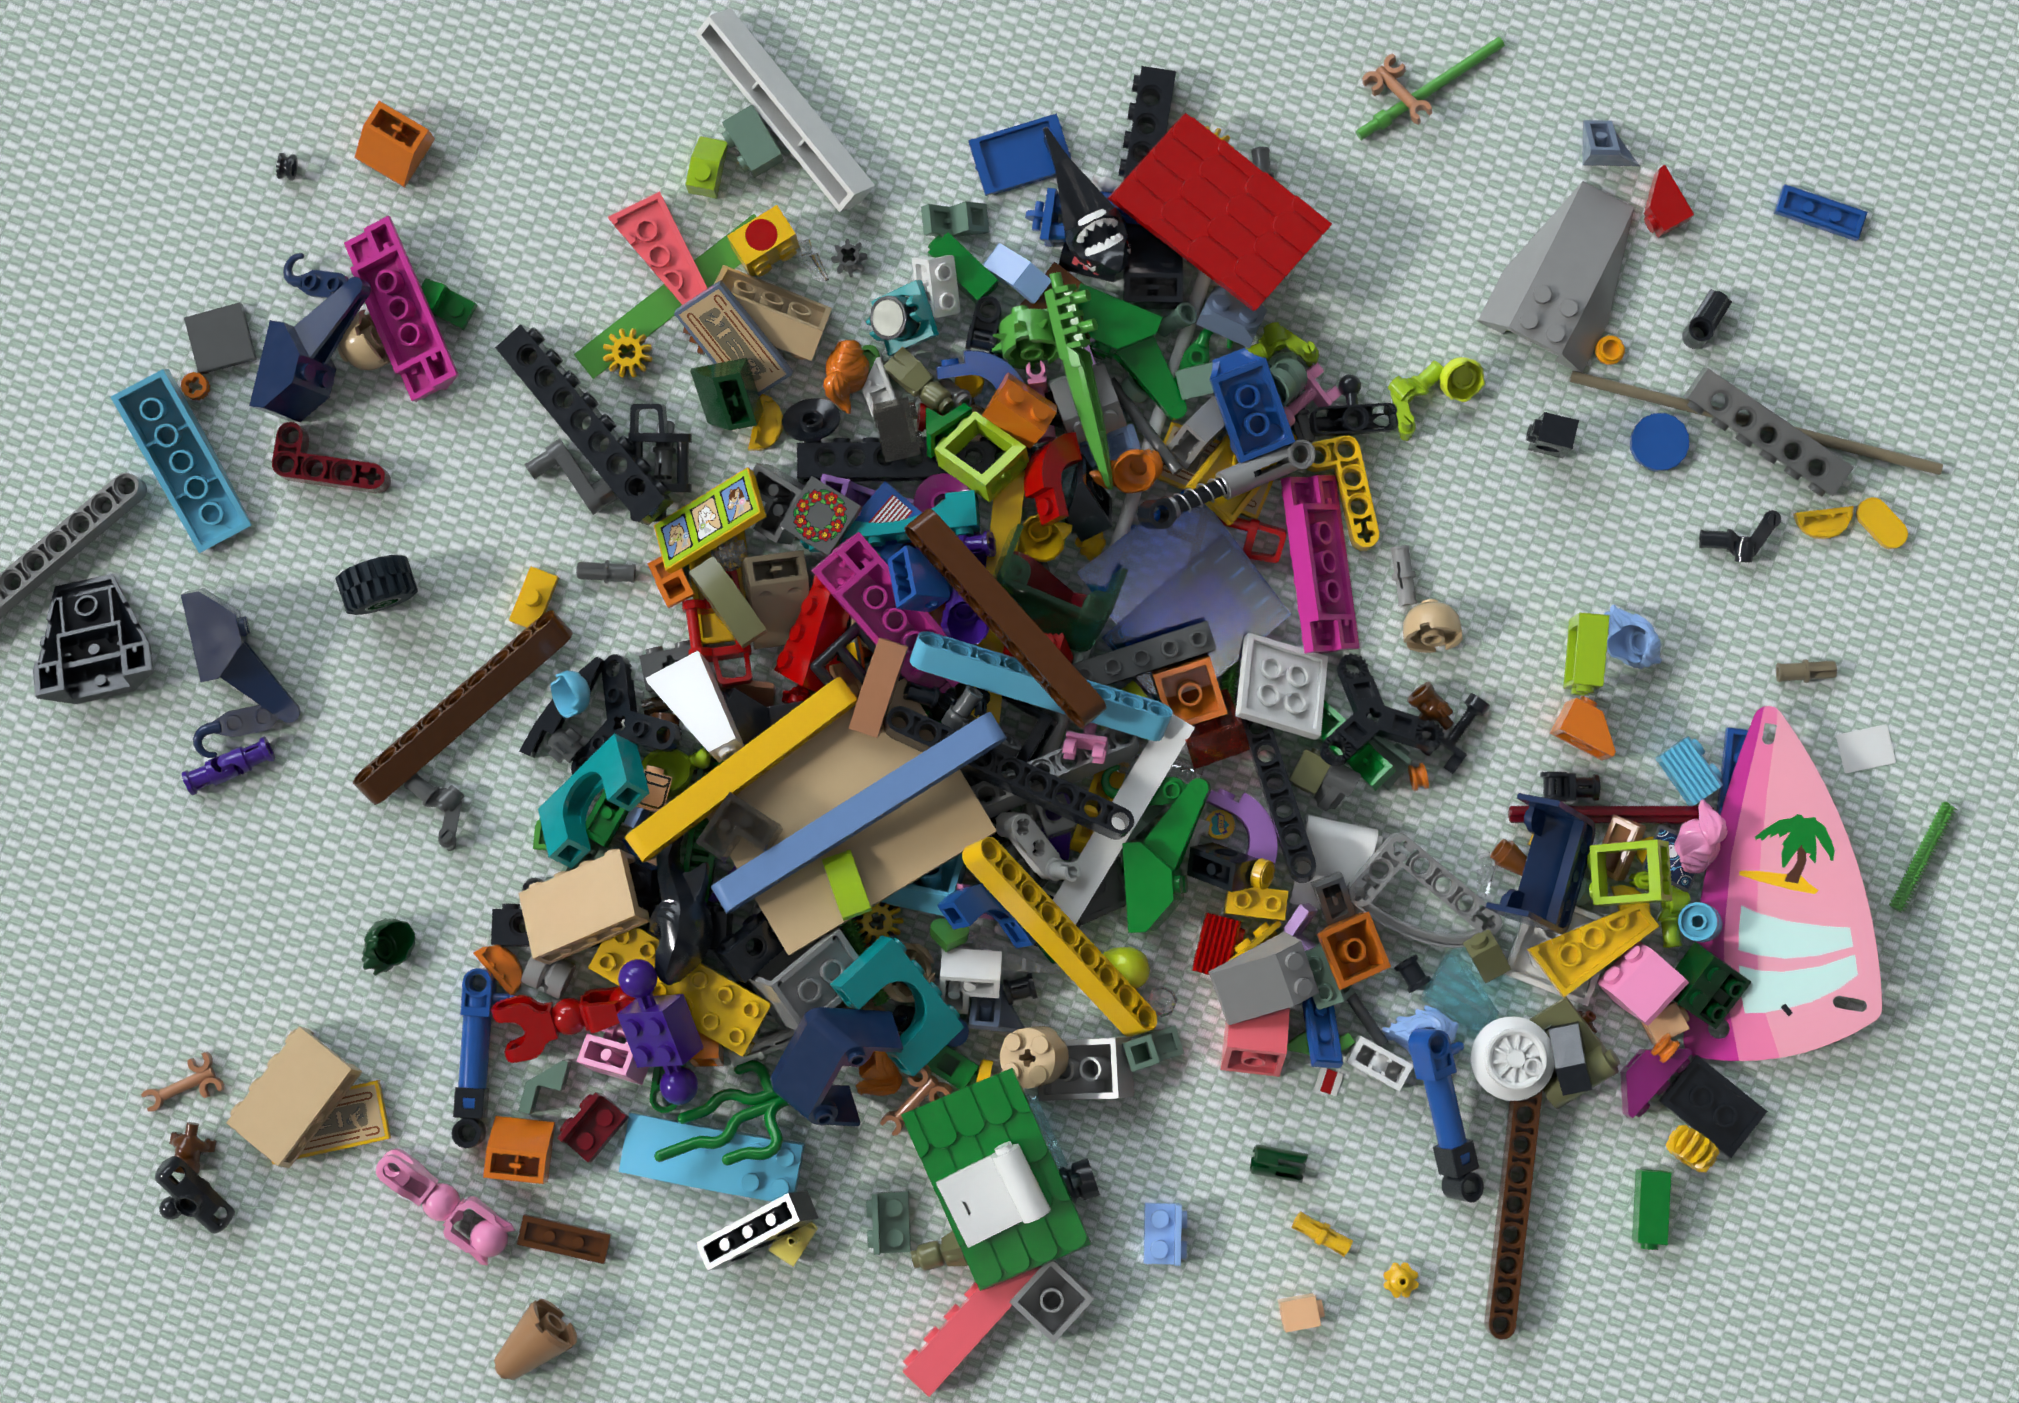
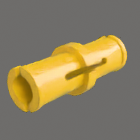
M1301 1211L1297 1214L1291 1226L1292 1229L1313 1239L1314 1243L1318 1246L1322 1244L1343 1257L1348 1253L1353 1243L1352 1239L1331 1229L1328 1223L1324 1222L1322 1224Z

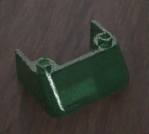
M1017 524L1008 534L992 576L1044 633H1052L1053 635L1055 633L1058 635L1063 633L1070 650L1074 653H1084L1090 650L1113 612L1128 569L1122 568L1115 572L1106 592L1100 590L1091 592L1084 599L1082 607H1078L1027 585L1031 575L1030 565L1024 558L1013 554L1024 527Z

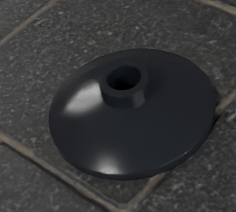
M820 398L805 399L795 403L784 413L782 418L783 429L789 437L798 441L820 440L829 436L837 429L841 419L840 412L837 406L828 400Z

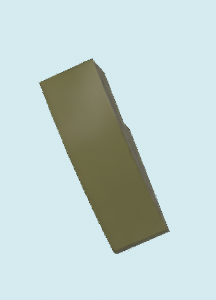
M714 556L689 571L694 584L742 648H745L767 633L766 628Z

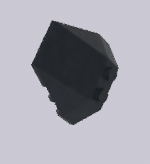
M108 574L55 586L46 618L48 621L45 636H42L40 641L42 648L38 662L35 661L33 667L35 697L43 700L81 704L135 691L154 672L151 645L115 576Z

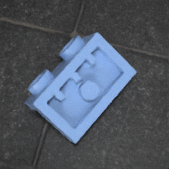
M1145 1203L1144 1264L1181 1266V1259L1187 1258V1241H1181L1182 1229H1187V1211H1182L1180 1203Z

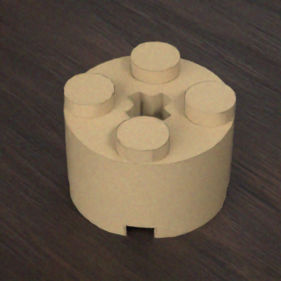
M1047 1026L1018 1029L1004 1038L1000 1050L1002 1072L1013 1068L1022 1088H1035L1051 1084L1067 1068L1069 1059L1067 1045L1056 1034L1057 1032Z

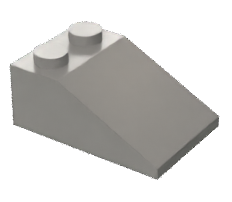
M1286 932L1280 933L1209 971L1224 1017L1229 1025L1293 1007L1319 993L1301 940Z
M1131 1037L1062 1040L1068 1048L1069 1059L1067 1068L1053 1083L1038 1087L1039 1101L1134 1097L1133 1072L1130 1070L1122 1043L1130 1041Z

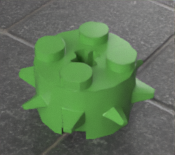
M1025 305L1013 307L1011 314L1000 322L999 333L993 334V337L1000 339L1001 342L992 348V352L994 354H1003V358L1007 359L1008 364L1013 368L1026 369L1027 364L1030 362L1031 369H1035V363L1048 360L1049 365L1059 358L1048 308L1029 309Z

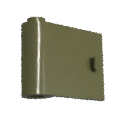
M1567 997L1562 998L1529 1019L1540 1026L1549 1039L1548 1026L1552 1027L1579 1022L1586 1048L1585 1059L1593 1088L1619 1072L1618 1065H1620V1061L1612 1049L1607 1050ZM1555 1065L1549 1082L1543 1088L1547 1099L1556 1109L1563 1107L1587 1092L1563 1096Z

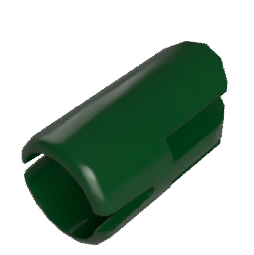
M1255 1145L1253 1149L1255 1156L1251 1157L1250 1172L1252 1174L1298 1183L1303 1182L1302 1174L1306 1168L1307 1153Z

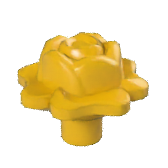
M1103 532L1083 542L1077 537L1075 544L1080 548V554L1085 555L1089 561H1092L1094 557H1100L1102 550L1106 546V540L1104 539Z
M1394 1262L1391 1268L1383 1273V1277L1387 1280L1383 1286L1391 1291L1395 1298H1399L1401 1294L1403 1297L1408 1298L1411 1292L1419 1286V1283L1415 1280L1418 1278V1272L1412 1270L1407 1262H1403L1401 1266Z

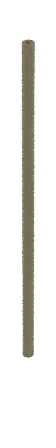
M1576 371L1571 373L1570 382L1698 414L1687 406L1689 403L1687 399ZM1712 406L1715 410L1720 409L1719 407ZM1705 411L1702 414L1703 416L1714 418ZM1738 412L1735 418L1736 423L1742 426L1745 425L1749 420V415ZM1770 426L1762 429V431L1773 433V429ZM1796 427L1822 446L1940 475L1943 469V464Z

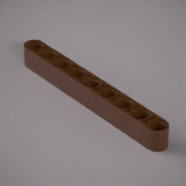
M927 508L905 526V533L912 543L1078 727L1085 728L1106 710V704L1096 690L935 511Z
M553 610L542 614L362 769L354 778L353 784L372 804L377 805L383 802L562 648L572 637V630Z
M1543 1089L1530 1098L1509 1101L1484 1319L1486 1330L1500 1340L1511 1337L1516 1329ZM1527 1106L1531 1111L1530 1119L1521 1123L1517 1118V1112L1521 1107ZM1519 1136H1524L1527 1140V1148L1523 1152H1517L1514 1149V1141ZM1516 1166H1521L1524 1170V1176L1519 1182H1513L1510 1178L1511 1170ZM1513 1196L1519 1197L1520 1208L1515 1212H1510L1507 1208V1201ZM1509 1226H1514L1517 1230V1236L1513 1241L1506 1242L1503 1237L1504 1230ZM1511 1256L1514 1260L1513 1268L1508 1272H1503L1500 1269V1262L1504 1257ZM1501 1287H1509L1510 1297L1504 1302H1499L1496 1297L1497 1291ZM1498 1317H1505L1507 1320L1506 1328L1501 1332L1494 1331V1320Z

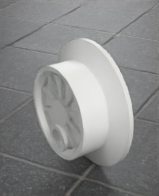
M1515 1016L1503 1017L1490 1022L1478 1033L1472 1045L1471 1067L1476 1080L1488 1093L1503 1100L1518 1101L1536 1095L1549 1082L1555 1064L1551 1040L1540 1026L1525 1018Z

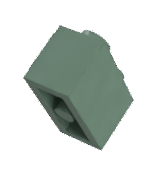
M753 105L746 107L722 122L725 131L721 134L729 148L735 146L740 156L736 157L744 173L750 171L752 176L756 178L784 161L782 153Z

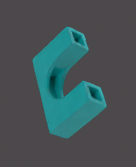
M614 733L538 808L549 858L572 869L591 850L586 832V816L592 801L603 788L605 789L608 801L629 812L650 793L636 744Z
M880 936L830 985L848 1007L858 1010L889 983L901 981L911 990L915 1000V1014L910 1026L900 1035L903 1050L901 1053H885L902 1073L914 1077L964 1026L958 1020L960 1018L958 1011L952 1005H946L942 1000L941 996L943 994L933 982H928L923 976L925 971L921 965L915 960H910L905 954L907 951L905 945L896 937Z

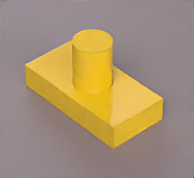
M530 566L509 621L527 628L544 614L559 577Z

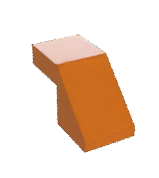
M662 556L647 563L668 609L695 596L683 568L671 574L665 571Z

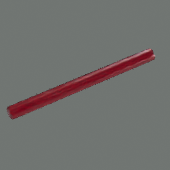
M1510 806L1508 810L1509 822L1524 823V815L1529 806ZM1570 806L1592 819L1594 823H1610L1613 815H1618L1637 823L1684 824L1689 820L1699 819L1698 806Z

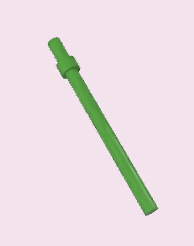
M1500 37L1492 40L1412 93V95L1418 101L1426 99L1505 46L1503 40ZM1400 101L1386 111L1382 109L1373 115V120L1355 131L1356 135L1362 141L1378 129L1384 130L1392 124V120L1409 110V108Z

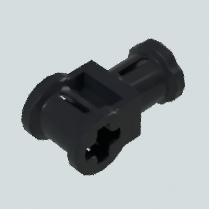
M1540 772V777L1543 778V798L1561 802L1575 801L1576 798H1592L1593 801L1599 800L1601 786L1598 774H1593L1592 777H1576V773Z

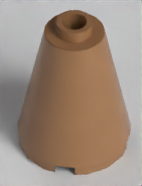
M539 1299L537 1302L535 1300L531 1303L494 1359L497 1374L503 1379L516 1380L571 1349L577 1343V1334L571 1322L566 1326L561 1319L565 1314L553 1303L545 1299Z

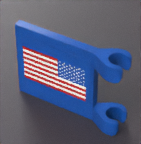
M884 481L862 507L861 514L857 516L855 521L868 523L893 522L914 517L922 512ZM897 540L885 541L883 546L873 548L888 565L887 559L906 544L897 543Z

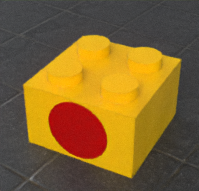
M775 205L727 235L732 250L750 276L757 275V277L765 275L772 269L771 265L779 260H782V262L789 260L796 255V250L800 248L796 233L778 205Z

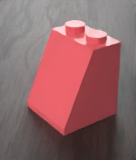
M1290 1008L1232 1025L1225 1022L1220 1070L1280 1077L1287 1055Z

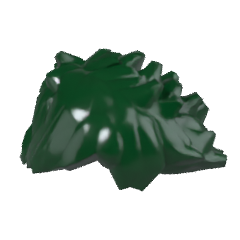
M386 918L375 922L364 937L365 944L361 959L364 962L363 969H374L373 975L376 976L408 960L414 949L416 939L415 932L410 924L398 919Z

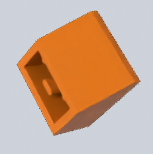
M378 101L363 125L354 158L405 188L435 138L427 128L383 102Z
M495 1116L486 1149L483 1178L536 1184L548 1182L555 1122Z

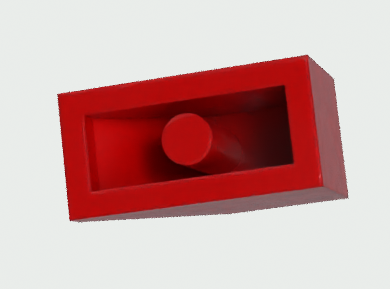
M1666 165L1660 167L1654 174L1644 210V222L1651 233L1655 232L1658 238L1687 223L1694 216L1692 209Z

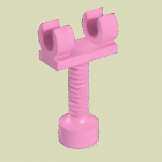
M1040 361L1041 372L1034 375L1032 374L1029 362L1026 366L1028 386L1045 397V393H1048L1045 365ZM1049 425L1044 435L1036 443H1047L1056 438L1055 427Z
M1318 362L1306 370L1308 380L1304 388L1305 392L1288 407H1283L1290 427L1295 423L1294 416L1312 400L1318 407H1327L1342 395L1336 385L1324 392L1315 380L1324 372Z
M1092 722L1084 728L1083 733L1067 731L1062 753H1064L1063 759L1075 760L1077 748L1092 750V757H1094L1092 763L1104 764L1108 750L1107 737L1095 735L1097 724Z

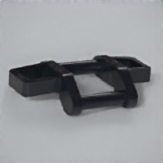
M632 404L630 408V433H628V439L635 447L632 452L639 459L640 457L643 458V442H677V484H665L671 492L692 493V484H689V443H692V434L668 433L667 411L664 404ZM640 410H657L660 433H638ZM643 481L636 487L637 495L638 492L645 491V483ZM667 509L653 522H660L666 518ZM630 512L631 520L637 521V519Z

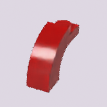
M1076 432L1063 434L1043 445L1032 454L1027 463L1024 474L1025 497L1035 498L1041 526H1051L1069 516L1062 489L1061 476L1063 470L1082 460Z

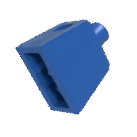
M906 545L887 559L897 609L931 612L949 600L954 588L921 551Z

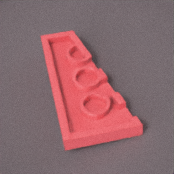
M660 191L608 216L611 223L681 305L708 289Z

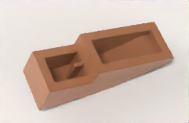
M882 637L879 638L854 709L849 729L876 738L881 734L909 646Z

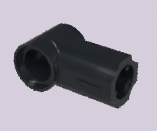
M1709 290L1693 318L1683 330L1682 340L1686 346L1692 349H1699L1711 339L1715 329L1732 303L1727 295L1720 291ZM1692 328H1700L1704 333V338L1695 336Z

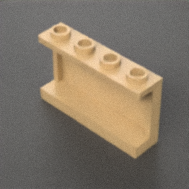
M621 849L609 850L605 852L603 857L596 860L583 861L579 864V867L573 870L558 872L554 875V878L545 882L533 883L529 886V889L518 893L534 960L549 965L650 922L648 910L638 906L629 864L635 862L632 854Z
M300 1026L287 1036L285 1046L268 1061L266 1071L261 1077L252 1082L249 1087V1093L243 1101L233 1107L230 1113L231 1117L226 1122L279 1167L286 1168L292 1166L362 1073L358 1067L344 1061L317 1039L313 1031Z

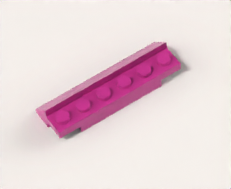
M386 216L363 228L364 233L344 242V245L353 264L350 268L353 276L367 281L371 286V293L366 299L365 304L395 374L401 375L411 401L417 402L441 389L447 390L459 374L391 216Z
M1336 475L1282 478V497L1286 514V526L1289 536L1304 653L1323 654L1359 649Z
M860 532L833 549L831 554L811 570L875 645H877L879 638L882 637L909 646L900 673L907 682L912 681L929 688L936 686L939 687L942 693H945L950 687H955L959 683L918 670L911 665L909 659L920 632L928 631L943 636L946 635L928 612L896 608L889 567Z

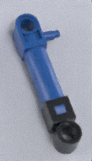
M476 968L468 971L462 982L460 1015H463L459 1080L458 1087H455L453 1117L461 1118V1120L453 1126L452 1139L456 1145L465 1149L481 1144L486 1136V1126L480 1119L486 1118L488 1115L489 1088H487L491 1019L493 1017L491 1008L498 1001L516 996L496 993L497 980L485 968ZM477 975L484 976L487 983L485 989L481 992L477 991L473 986V980ZM467 1124L472 1125L476 1130L475 1138L472 1141L466 1140L462 1133L464 1126Z
M1417 1028L1409 1036L1408 1047L1416 1079L1423 1080L1438 1141V1144L1433 1146L1438 1173L1444 1176L1441 1183L1442 1191L1450 1199L1470 1203L1476 1202L1483 1194L1484 1182L1479 1174L1472 1172L1479 1168L1473 1140L1466 1139L1451 1075L1457 1072L1454 1055L1464 1049V1044L1460 1041L1451 1043L1445 1031Z

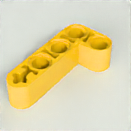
M1340 436L1311 443L1315 450L1323 454L1324 462L1320 464L1313 463L1306 469L1311 472L1334 469L1350 542L1359 551L1371 549L1379 539V528L1358 441L1351 436ZM1342 444L1350 446L1353 455L1349 458L1342 457L1338 452V446ZM1347 473L1356 474L1359 478V484L1356 486L1348 485L1344 480V475ZM1354 501L1362 502L1365 506V513L1362 515L1355 514L1351 509V503ZM1366 519L1368 521L1363 525L1365 534H1371L1367 543H1365L1363 538H1358V535L1362 532L1360 522Z

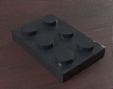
M1695 1054L1688 1066L1676 1077L1658 1100L1688 1126L1708 1138L1728 1158L1733 1157L1768 1112Z

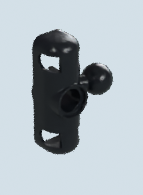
M1351 374L1343 376L1338 384L1340 393L1346 397L1347 405L1318 407L1309 416L1311 433L1319 437L1324 435L1353 436L1356 434L1391 432L1398 426L1397 408L1394 404H1358L1357 394L1361 390V382L1358 377ZM1384 406L1383 413L1372 414L1375 407ZM1320 410H1327V417H1316V413ZM1348 414L1357 418V427H1353L1348 423ZM1381 415H1387L1389 418L1387 426L1377 425L1373 421Z
M172 1156L163 1161L157 1169L155 1181L170 1195L164 1198L159 1206V1212L163 1218L174 1220L181 1214L187 1217H194L210 1233L214 1234L223 1231L235 1215L233 1207L211 1187L208 1181L201 1178L181 1158ZM177 1167H181L185 1172L180 1182L172 1175ZM219 1207L225 1208L227 1212L226 1217L223 1219H219L214 1215Z

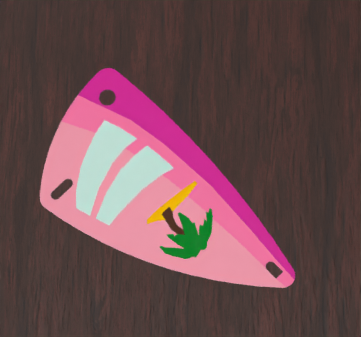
M1764 706L1757 710L1753 717L1730 781L1720 815L1726 821L1728 832L1726 838L1720 842V851L1717 857L1706 869L1700 903L1708 904L1719 912L1723 922L1722 930L1718 937L1712 941L1705 943L1697 942L1749 979L1751 984L1724 1018L1730 1027L1728 1035L1724 1038L1717 1039L1711 1036L1708 1030L1709 1025L1686 1010L1690 1019L1687 1022L1690 1029L1684 1032V1046L1693 1052L1691 1055L1694 1056L1695 1054L1705 1059L1758 1061L1805 1053L1832 1044L1858 1032L1875 1022L1882 1012L1881 976L1873 921L1865 887L1849 837L1824 781L1798 736L1777 708ZM1765 723L1777 725L1774 742L1769 745L1765 744L1762 740ZM1836 996L1863 1000L1866 1002L1867 1008L1863 1012L1837 1008L1833 1004V999ZM1786 1004L1793 1013L1788 1016L1781 1006Z

